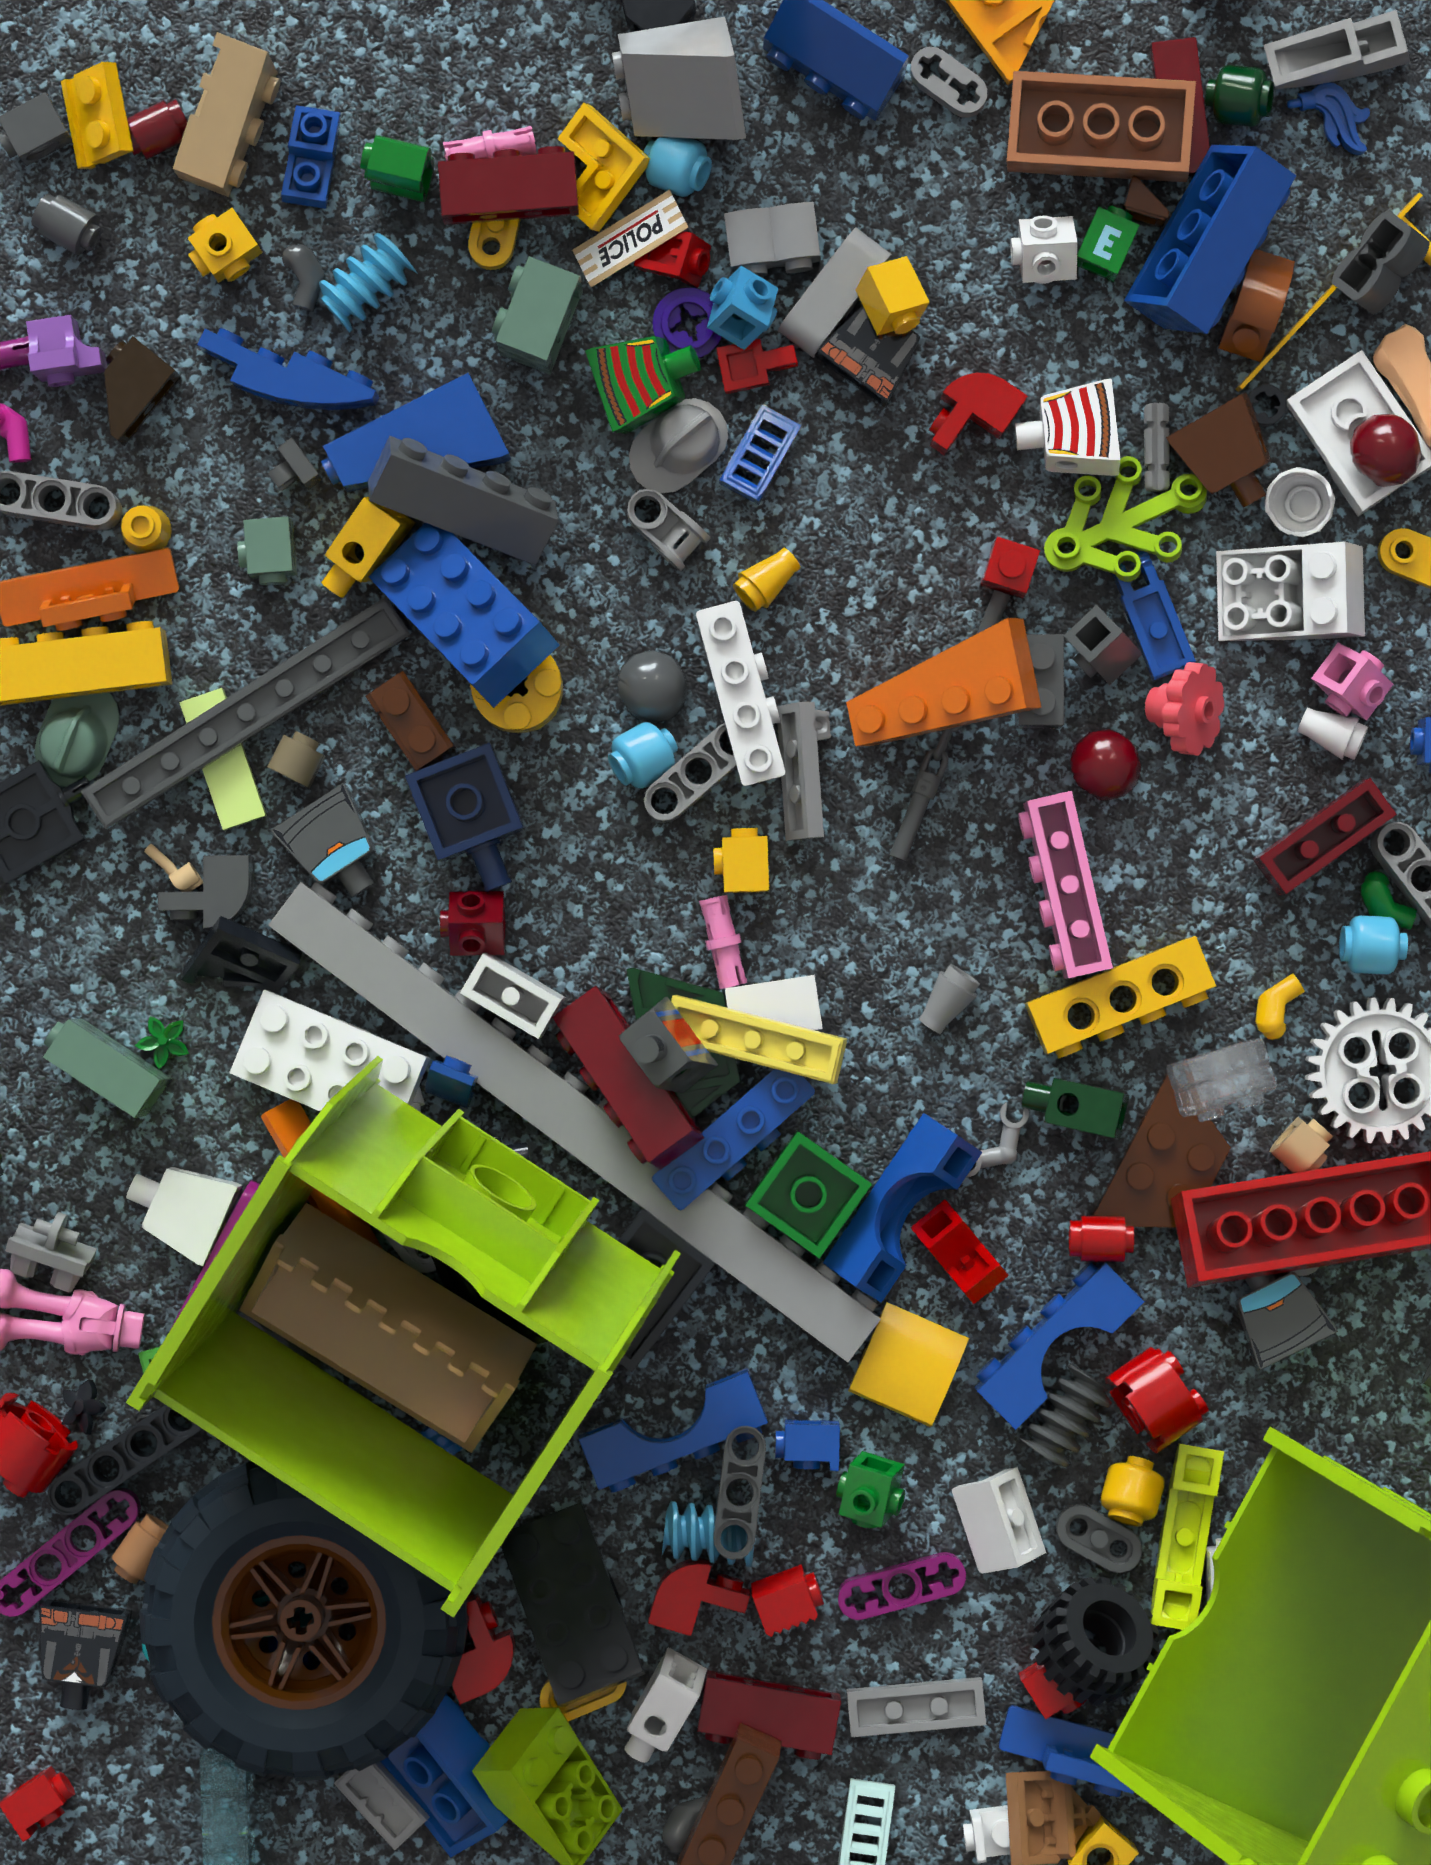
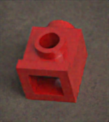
M49 1766L7 1794L0 1801V1808L24 1842L38 1829L35 1824L36 1822L43 1828L65 1813L61 1806L75 1795V1790L64 1773L59 1772L57 1774L53 1767Z

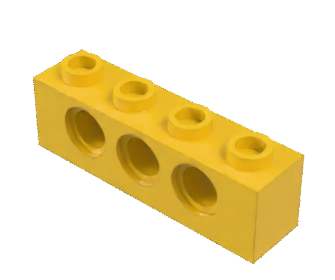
M1191 936L1024 1004L1044 1053L1049 1054L1055 1051L1059 1059L1082 1050L1081 1040L1097 1034L1101 1042L1124 1033L1122 1024L1139 1018L1141 1025L1167 1015L1164 1007L1181 1001L1183 1008L1208 999L1206 990L1216 987V984L1197 937ZM1160 969L1168 970L1175 980L1173 990L1164 996L1155 992L1152 987V977ZM1118 986L1127 987L1133 995V1003L1125 1012L1116 1011L1110 1004V994ZM1079 1002L1087 1005L1091 1011V1021L1083 1029L1074 1028L1068 1021L1069 1009L1072 1005Z

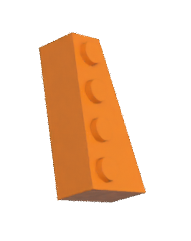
M1006 618L847 701L855 747L879 745L1042 708L1024 619Z

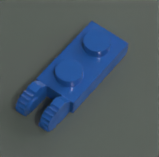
M1138 551L1136 554L1141 561V573L1148 586L1133 591L1130 582L1121 581L1115 574L1112 573L1122 595L1119 599L1152 680L1155 681L1174 673L1177 669H1184L1188 662L1196 663V660L1164 581L1159 580L1148 552ZM1121 563L1119 565L1120 570L1127 572L1125 566Z

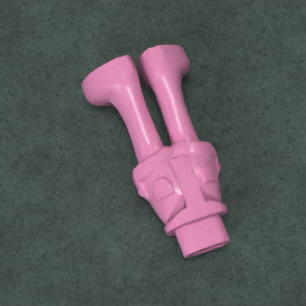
M0 1269V1308H21L62 1316L63 1319L62 1322L20 1318L0 1313V1351L4 1349L8 1342L17 1339H36L62 1344L66 1353L79 1354L81 1356L90 1351L112 1349V1343L113 1352H118L119 1347L140 1348L145 1313L125 1311L126 1305L120 1304L118 1309V1305L99 1298L93 1291L77 1289L74 1290L72 1296L35 1291L18 1283L15 1274L10 1270Z

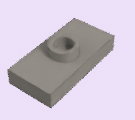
M380 1761L361 1771L357 1769L346 1771L334 1782L336 1787L394 1850L430 1818Z

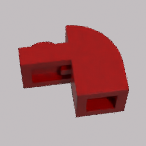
M971 373L954 380L946 387L940 398L953 407V410L949 412L943 408L929 428V431L935 434L930 446L945 456L969 420H972L1000 439L1028 396L1001 377L989 373Z
M945 1199L911 1227L912 1231L973 1304L986 1294L992 1292L999 1283L1009 1276Z
M699 1558L698 1561L688 1559L670 1568L660 1580L648 1616V1624L691 1636L701 1601L745 1614L750 1599V1590L742 1588L744 1581L729 1575L718 1574L716 1580L708 1578L712 1566L709 1559Z
M478 1593L467 1597L468 1630L474 1644L465 1647L452 1683L459 1704L482 1696L500 1685L510 1670L515 1654L513 1629L510 1628L495 1634L493 1628L499 1626L495 1611L490 1601L482 1603Z

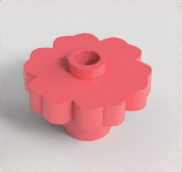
M1188 662L1184 670L1177 669L1174 671L1172 680L1169 683H1164L1160 687H1153L1149 691L1145 701V714L1150 722L1155 723L1159 728H1163L1165 736L1171 737L1170 745L1173 751H1177L1180 754L1199 756L1203 748L1212 747L1220 731L1218 716L1221 715L1224 709L1223 685L1221 682L1216 681V670L1214 667L1204 663Z

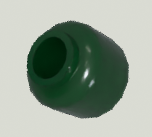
M1226 65L1220 70L1216 80L1209 79L1206 88L1205 104L1208 107H1213L1214 117L1219 123L1254 127L1260 123L1263 117H1269L1274 98V82L1267 80L1266 73L1262 69Z

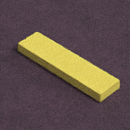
M680 995L672 996L671 1002L709 1052L831 1084L838 1083L847 1044L846 1038Z

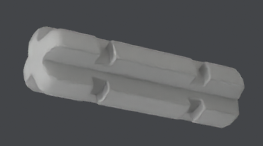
M1149 403L1144 408V424L1148 426L1144 430V466L1148 467V471L1144 473L1146 491L1151 492L1167 491L1170 486V471H1166V466L1170 464L1169 442L1166 438L1169 436V428H1166V424L1169 422V406L1165 403Z

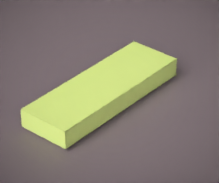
M219 688L179 702L186 724L226 699L224 689ZM243 744L202 769L224 831L267 816Z

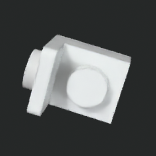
M1008 1806L969 1810L971 1823L963 1824L966 1852L975 1851L977 1863H986V1857L1010 1855Z

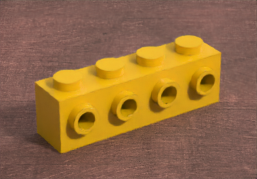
M140 621L126 624L127 631L109 633V629L106 626L91 627L81 630L82 637L64 639L63 632L38 634L36 635L37 642L19 644V638L17 637L0 638V706L172 685L166 631L160 627L154 628L153 621Z

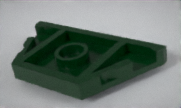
M636 968L626 969L636 1020L664 997H668L671 1001L673 995H680L726 1007L722 992ZM709 1052L718 1066L685 1093L675 1092L691 1118L699 1114L740 1082L735 1058Z

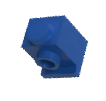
M785 1420L784 1431H776L775 1458L793 1461V1468L820 1469V1461L829 1462L830 1471H839V1421Z

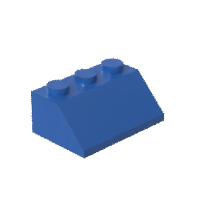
M783 0L763 40V49L768 52L766 55L768 60L785 71H789L791 67L806 76L804 82L810 88L822 95H827L828 92H831L843 100L841 105L846 111L862 120L866 116L874 121L878 119L904 79L909 55L824 0Z
M446 1693L436 1713L414 1738H409L391 1752L388 1758L380 1762L430 1816L424 1824L451 1858L497 1832L509 1818L493 1805L472 1772L490 1748L489 1743L477 1733L464 1716L460 1706L453 1702Z

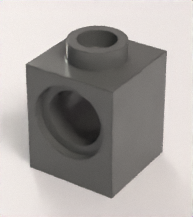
M46 92L0 116V123L4 131L0 132V141L10 158L18 155L26 166L72 142L68 129Z

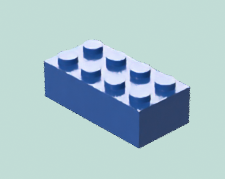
M1211 144L1124 301L1164 329L1208 334L1209 330L1219 322L1223 314V305L1232 289L1236 288L1245 275V266L1254 250L1264 242L1268 233L1267 227L1273 216L1286 203L1290 194L1289 188L1296 175L1257 146Z
M424 523L368 576L493 708L560 646L542 623L453 533L428 523Z

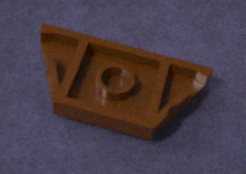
M1168 1069L1092 1216L1125 1217V1226L1176 1228L1171 1198L1181 1191L1212 1186L1231 1147L1174 1070Z

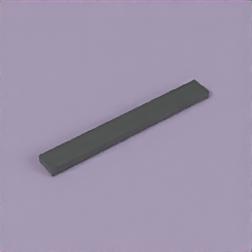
M384 597L86 787L81 793L104 828L108 830L410 637V633L387 597Z

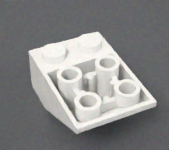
M1332 542L1216 551L1218 641L1306 640L1365 636L1363 546L1349 542Z

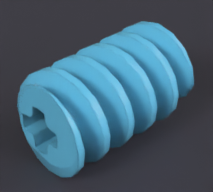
M380 233L374 235L377 250L364 244L360 247L363 262L351 256L346 259L350 270L349 274L338 268L333 270L336 286L325 280L319 282L323 295L320 299L349 333L353 330L349 320L350 315L364 321L366 319L362 307L364 303L378 309L380 307L376 296L378 291L391 298L394 293L389 281L393 279L405 286L407 280L403 269L408 268L417 273L397 246Z
M670 1501L666 1510L662 1555L667 1545H670L674 1559H680L685 1547H688L692 1561H698L703 1549H707L710 1563H716L720 1553L717 1551L713 1539L715 1525L713 1506L706 1505L701 1517H698L695 1504L688 1503L683 1515H680L677 1502ZM730 1525L722 1531L720 1537L721 1544L726 1550L732 1552L739 1551L746 1545L747 1533L741 1526ZM754 1546L749 1554L744 1557L747 1567H752ZM727 1558L728 1565H734L736 1559L731 1560Z

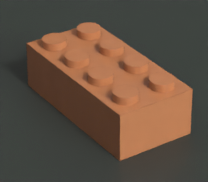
M1014 71L1007 172L1131 179L1135 175L1140 180L1187 182L1196 81Z

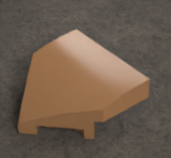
M1051 1771L1006 1773L1011 1865L1058 1864L1061 1859L1073 1858L1077 1853L1076 1844L1088 1826H1095L1101 1814L1093 1805H1087L1072 1788V1785L1050 1778Z

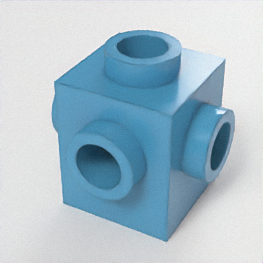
M740 266L728 279L722 277L714 286L710 295V301L714 303L707 328L745 350L773 323L777 314L774 303L778 287L745 267Z

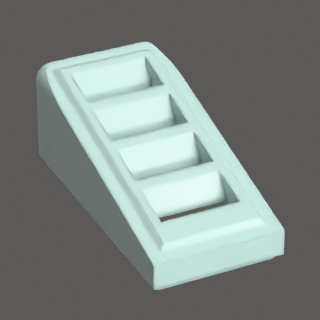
M850 1778L837 1865H885L895 1793L894 1784ZM858 1795L883 1799V1806L858 1804ZM855 1814L881 1818L880 1825L854 1822ZM853 1833L878 1837L877 1844L852 1841ZM850 1852L875 1856L874 1863L849 1860Z

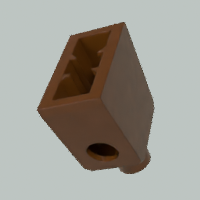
M1246 392L1166 437L1169 444L1211 494L1230 485L1243 508L1266 495L1254 470L1270 462L1271 458Z

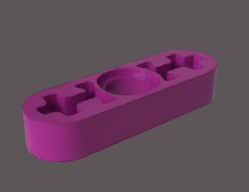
M948 1552L933 1554L846 1579L838 1590V1604L844 1615L851 1619L863 1620L954 1595L964 1586L966 1571L961 1560L954 1554ZM946 1562L950 1569H958V1574L951 1576L952 1584L944 1586L941 1579L927 1582L931 1591L922 1593V1582L915 1569L925 1567V1576L938 1573V1564ZM900 1573L909 1575L915 1582L913 1593L903 1599L894 1597L888 1589L891 1578ZM881 1579V1590L888 1603L878 1605V1596L867 1598L864 1602L865 1608L860 1610L856 1609L854 1603L846 1604L845 1599L852 1596L851 1588L860 1586L862 1593L875 1591L876 1588L872 1581Z

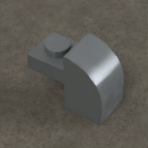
M249 855L203 856V892H158V910L170 911V920H197V911H203V928L212 929L220 916L234 922L244 913L253 895L254 857Z

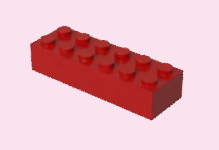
M1431 1151L1181 1191L1171 1198V1204L1187 1287L1192 1288L1431 1249Z

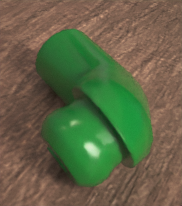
M1378 871L1368 873L1365 876L1364 883L1361 885V897L1369 915L1392 917L1396 920L1399 927L1410 930L1415 921L1417 909L1394 902L1388 887L1389 879L1384 873Z

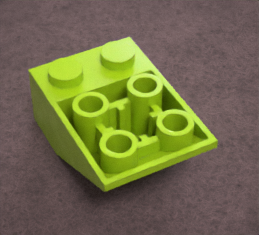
M559 1707L520 1708L472 1770L493 1805L561 1865H583L623 1811Z

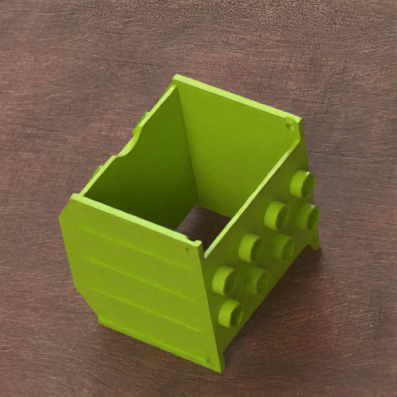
M377 1056L326 1103L306 1131L296 1140L287 1156L284 1158L279 1155L126 1403L140 1411L152 1397H155L449 1590L451 1593L441 1607V1610L454 1618L612 1376L613 1371L675 1272L671 1269L681 1253L675 1250L666 1264H662L660 1268L588 1222L600 1201L597 1198L593 1197L590 1201L464 1119V1112L458 1109L441 1126L378 1085L381 1081L378 1078L383 1059ZM314 1188L399 1244L415 1248L444 1262L470 1282L482 1298L593 1370L513 1494L235 1313L244 1302L274 1242L290 1226Z
M1269 1427L1263 1440L1272 1445V1448L1232 1521H1226L1224 1527L1227 1530L1212 1556L1214 1584L1205 1608L1188 1627L1168 1637L1156 1661L1148 1664L1146 1669L1150 1672L1108 1749L1096 1744L1090 1758L1228 1865H1431V1513L1388 1488L1383 1487L1382 1489L1325 1455L1322 1457L1280 1431Z

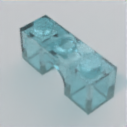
M209 1747L207 1750L203 1748L199 1754L203 1865H256L255 1834L251 1833L249 1818L250 1793L253 1788L252 1773L234 1767L235 1762Z

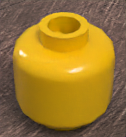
M1128 1456L1126 1463H1114L1108 1468L1101 1494V1504L1109 1511L1108 1517L1122 1524L1141 1527L1144 1521L1152 1520L1156 1517L1164 1490V1478L1153 1470V1462L1141 1457Z

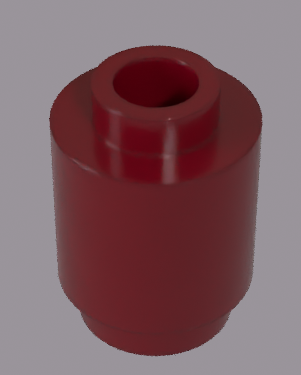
M176 99L167 104L163 100L127 118L133 155L135 156L142 152L146 160L181 143L188 121Z

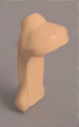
M1404 324L1394 332L1384 336L1374 351L1373 361L1377 370L1388 379L1410 411L1423 440L1431 449V362L1426 353L1424 335L1415 327Z

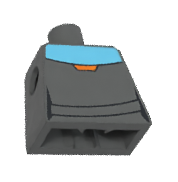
M342 783L271 829L274 836L320 885L324 886L338 877L351 898L374 884L361 862L374 854L376 849L352 792L346 784Z
M1291 1272L1277 1280L1273 1274L1247 1278L1245 1280L1252 1292L1235 1301L1257 1372L1338 1332L1333 1322L1295 1272Z

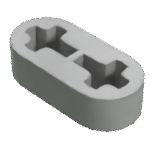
M937 47L920 49L914 55L910 66V76L912 82L920 90L960 117L970 118L977 115L983 109L987 100V87L977 74ZM933 59L939 62L938 72L947 80L944 82L933 74L928 79L921 76L923 67L919 63L923 61L929 64ZM954 83L963 90H966L970 85L976 89L974 97L978 102L968 101L965 105L959 104L958 98L960 94L950 85Z

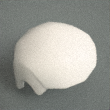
M1296 467L1281 472L1268 486L1264 504L1265 512L1280 531L1287 535L1292 534L1293 536L1305 537L1319 532L1332 518L1335 495L1329 482L1315 470Z

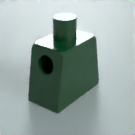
M1057 1078L1053 1079L1052 1086L1027 1081L1022 1099V1108L1046 1113L1045 1123L1120 1139L1130 1095ZM1067 1096L1078 1098L1079 1108L1075 1114L1065 1112L1063 1109V1101Z

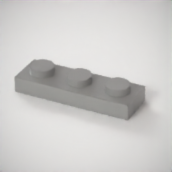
M981 1677L846 1689L851 1737L986 1725Z

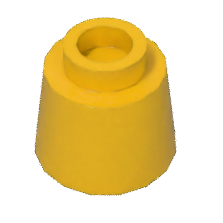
M141 505L133 507L125 513L122 519L121 533L125 544L130 550L141 553L164 548L171 538L172 527L169 518L162 510L155 506Z

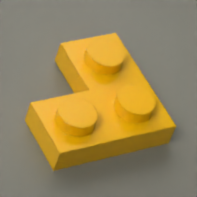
M583 103L557 139L571 152L574 151V154L587 165L586 169L577 179L579 215L576 216L591 230L600 232L646 170L650 158L593 106Z

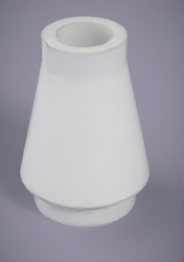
M1307 707L1297 732L1309 737L1341 760H1343L1344 756L1355 760L1367 733L1368 726L1358 723L1360 718L1316 711Z

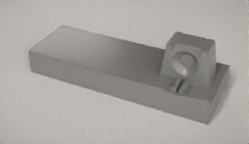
M796 702L777 706L780 722L777 723L779 749L785 768V775L781 777L786 841L824 837L817 741L831 738L829 712L815 710V702Z

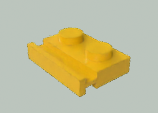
M115 62L98 63L75 74L72 79L61 81L78 169H93L99 163L105 164L133 151Z

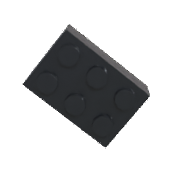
M644 1208L639 1211L617 1241L659 1268L662 1264H666L675 1250L681 1254L671 1269L675 1272L619 1362L631 1372L635 1370L715 1265L714 1261Z

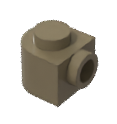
M295 731L292 738L286 735L282 736L267 767L310 788L326 756L316 751L320 744L319 742Z

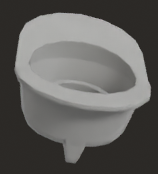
M696 398L684 399L682 402L658 415L640 431L632 442L629 452L630 470L636 481L646 489H653L661 494L676 492L687 486L713 464L725 450L728 430L724 417L712 404Z

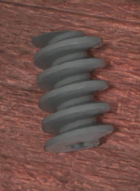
M1071 1363L1068 1365V1369L1074 1376V1381L1059 1378L1057 1383L1065 1394L1060 1396L1049 1393L1047 1397L1054 1410L1050 1411L1039 1408L1037 1413L1044 1424L1040 1426L1028 1423L1026 1427L1034 1437L1033 1440L1020 1438L1024 1443L1054 1464L1066 1468L1071 1462L1063 1451L1079 1452L1081 1449L1074 1435L1087 1438L1091 1435V1431L1084 1421L1089 1420L1098 1423L1102 1419L1094 1406L1099 1405L1109 1408L1112 1404L1105 1393V1390L1108 1389Z

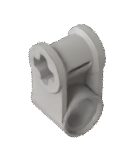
M639 490L632 495L628 502L627 517L631 526L649 541L651 546L667 562L680 572L685 567L684 561L701 542L707 543L710 540V536L684 512L679 511L656 490ZM645 499L656 502L660 509L658 519L650 523L638 520L634 512L638 502ZM684 534H688L686 539L676 549H674L673 547L684 536Z

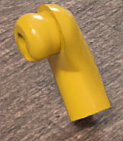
M1293 973L1263 992L1258 999L1255 1022L1258 1030L1267 1039L1275 1040L1284 1035L1286 1031V1024L1284 1023L1285 1005L1305 992L1303 986Z

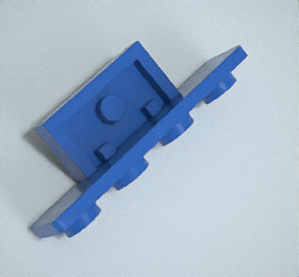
M773 1069L702 1132L705 1137L663 1169L658 1170L652 1176V1181L678 1210H683L721 1176L726 1181H729L747 1165L742 1157L755 1146L762 1152L781 1135L777 1127L815 1094V1089L803 1076Z
M1014 1705L1008 1707L998 1743L1000 1750L1042 1761L1045 1770L1051 1771L1050 1778L1062 1783L1076 1785L1077 1780L1080 1779L1095 1783L1094 1790L1109 1796L1120 1797L1121 1791L1134 1794L1133 1790L1090 1758L1096 1744L1108 1749L1116 1733L1055 1716H1050L1045 1720L1040 1712Z

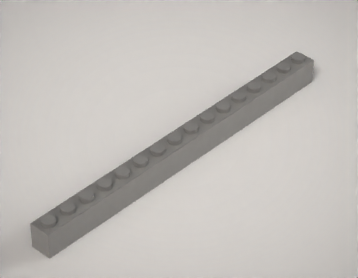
M317 881L311 887L306 883H299L269 923V927L443 1058L448 1055L472 1065L469 1073L478 1076L476 1083L639 1206L654 1215L846 1362L851 1360L881 1320L879 1315L873 1312L878 1306L876 1302L858 1289L852 1295L838 1285L842 1278L840 1275L821 1261L816 1268L801 1257L806 1251L803 1247L785 1234L780 1240L775 1238L765 1230L770 1223L749 1208L744 1213L739 1211L729 1203L733 1195L717 1182L709 1186L686 1208L678 1210L652 1181V1176L660 1169L648 1163V1161L642 1164L635 1157L627 1144L632 1139L631 1135L624 1125L618 1128L605 1112L603 1105L608 1103L605 1098L600 1104L596 1103L585 1094L589 1088L587 1084L569 1071L562 1077L548 1067L553 1059L533 1044L526 1050L513 1040L517 1034L514 1029L497 1017L491 1023L477 1013L481 1005L460 994L461 990L454 996L442 987L441 984L445 978L424 962L418 969L405 959L409 950L389 935H387L384 941H381L369 932L373 923L353 908L346 914L332 904L337 896L323 885H320Z

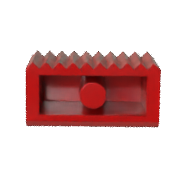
M802 1564L751 1583L753 1601L765 1633L770 1637L773 1636L774 1632L781 1634L783 1628L790 1630L792 1625L798 1627L800 1622L807 1624L809 1618L815 1621L818 1616L817 1607L824 1605L823 1595L814 1572L806 1575Z

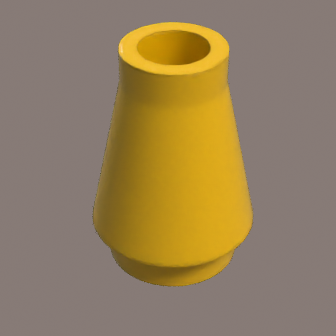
M782 548L776 554L738 573L739 579L733 584V588L742 602L749 609L756 612L761 607L768 608L793 574L801 567L795 556L786 548Z

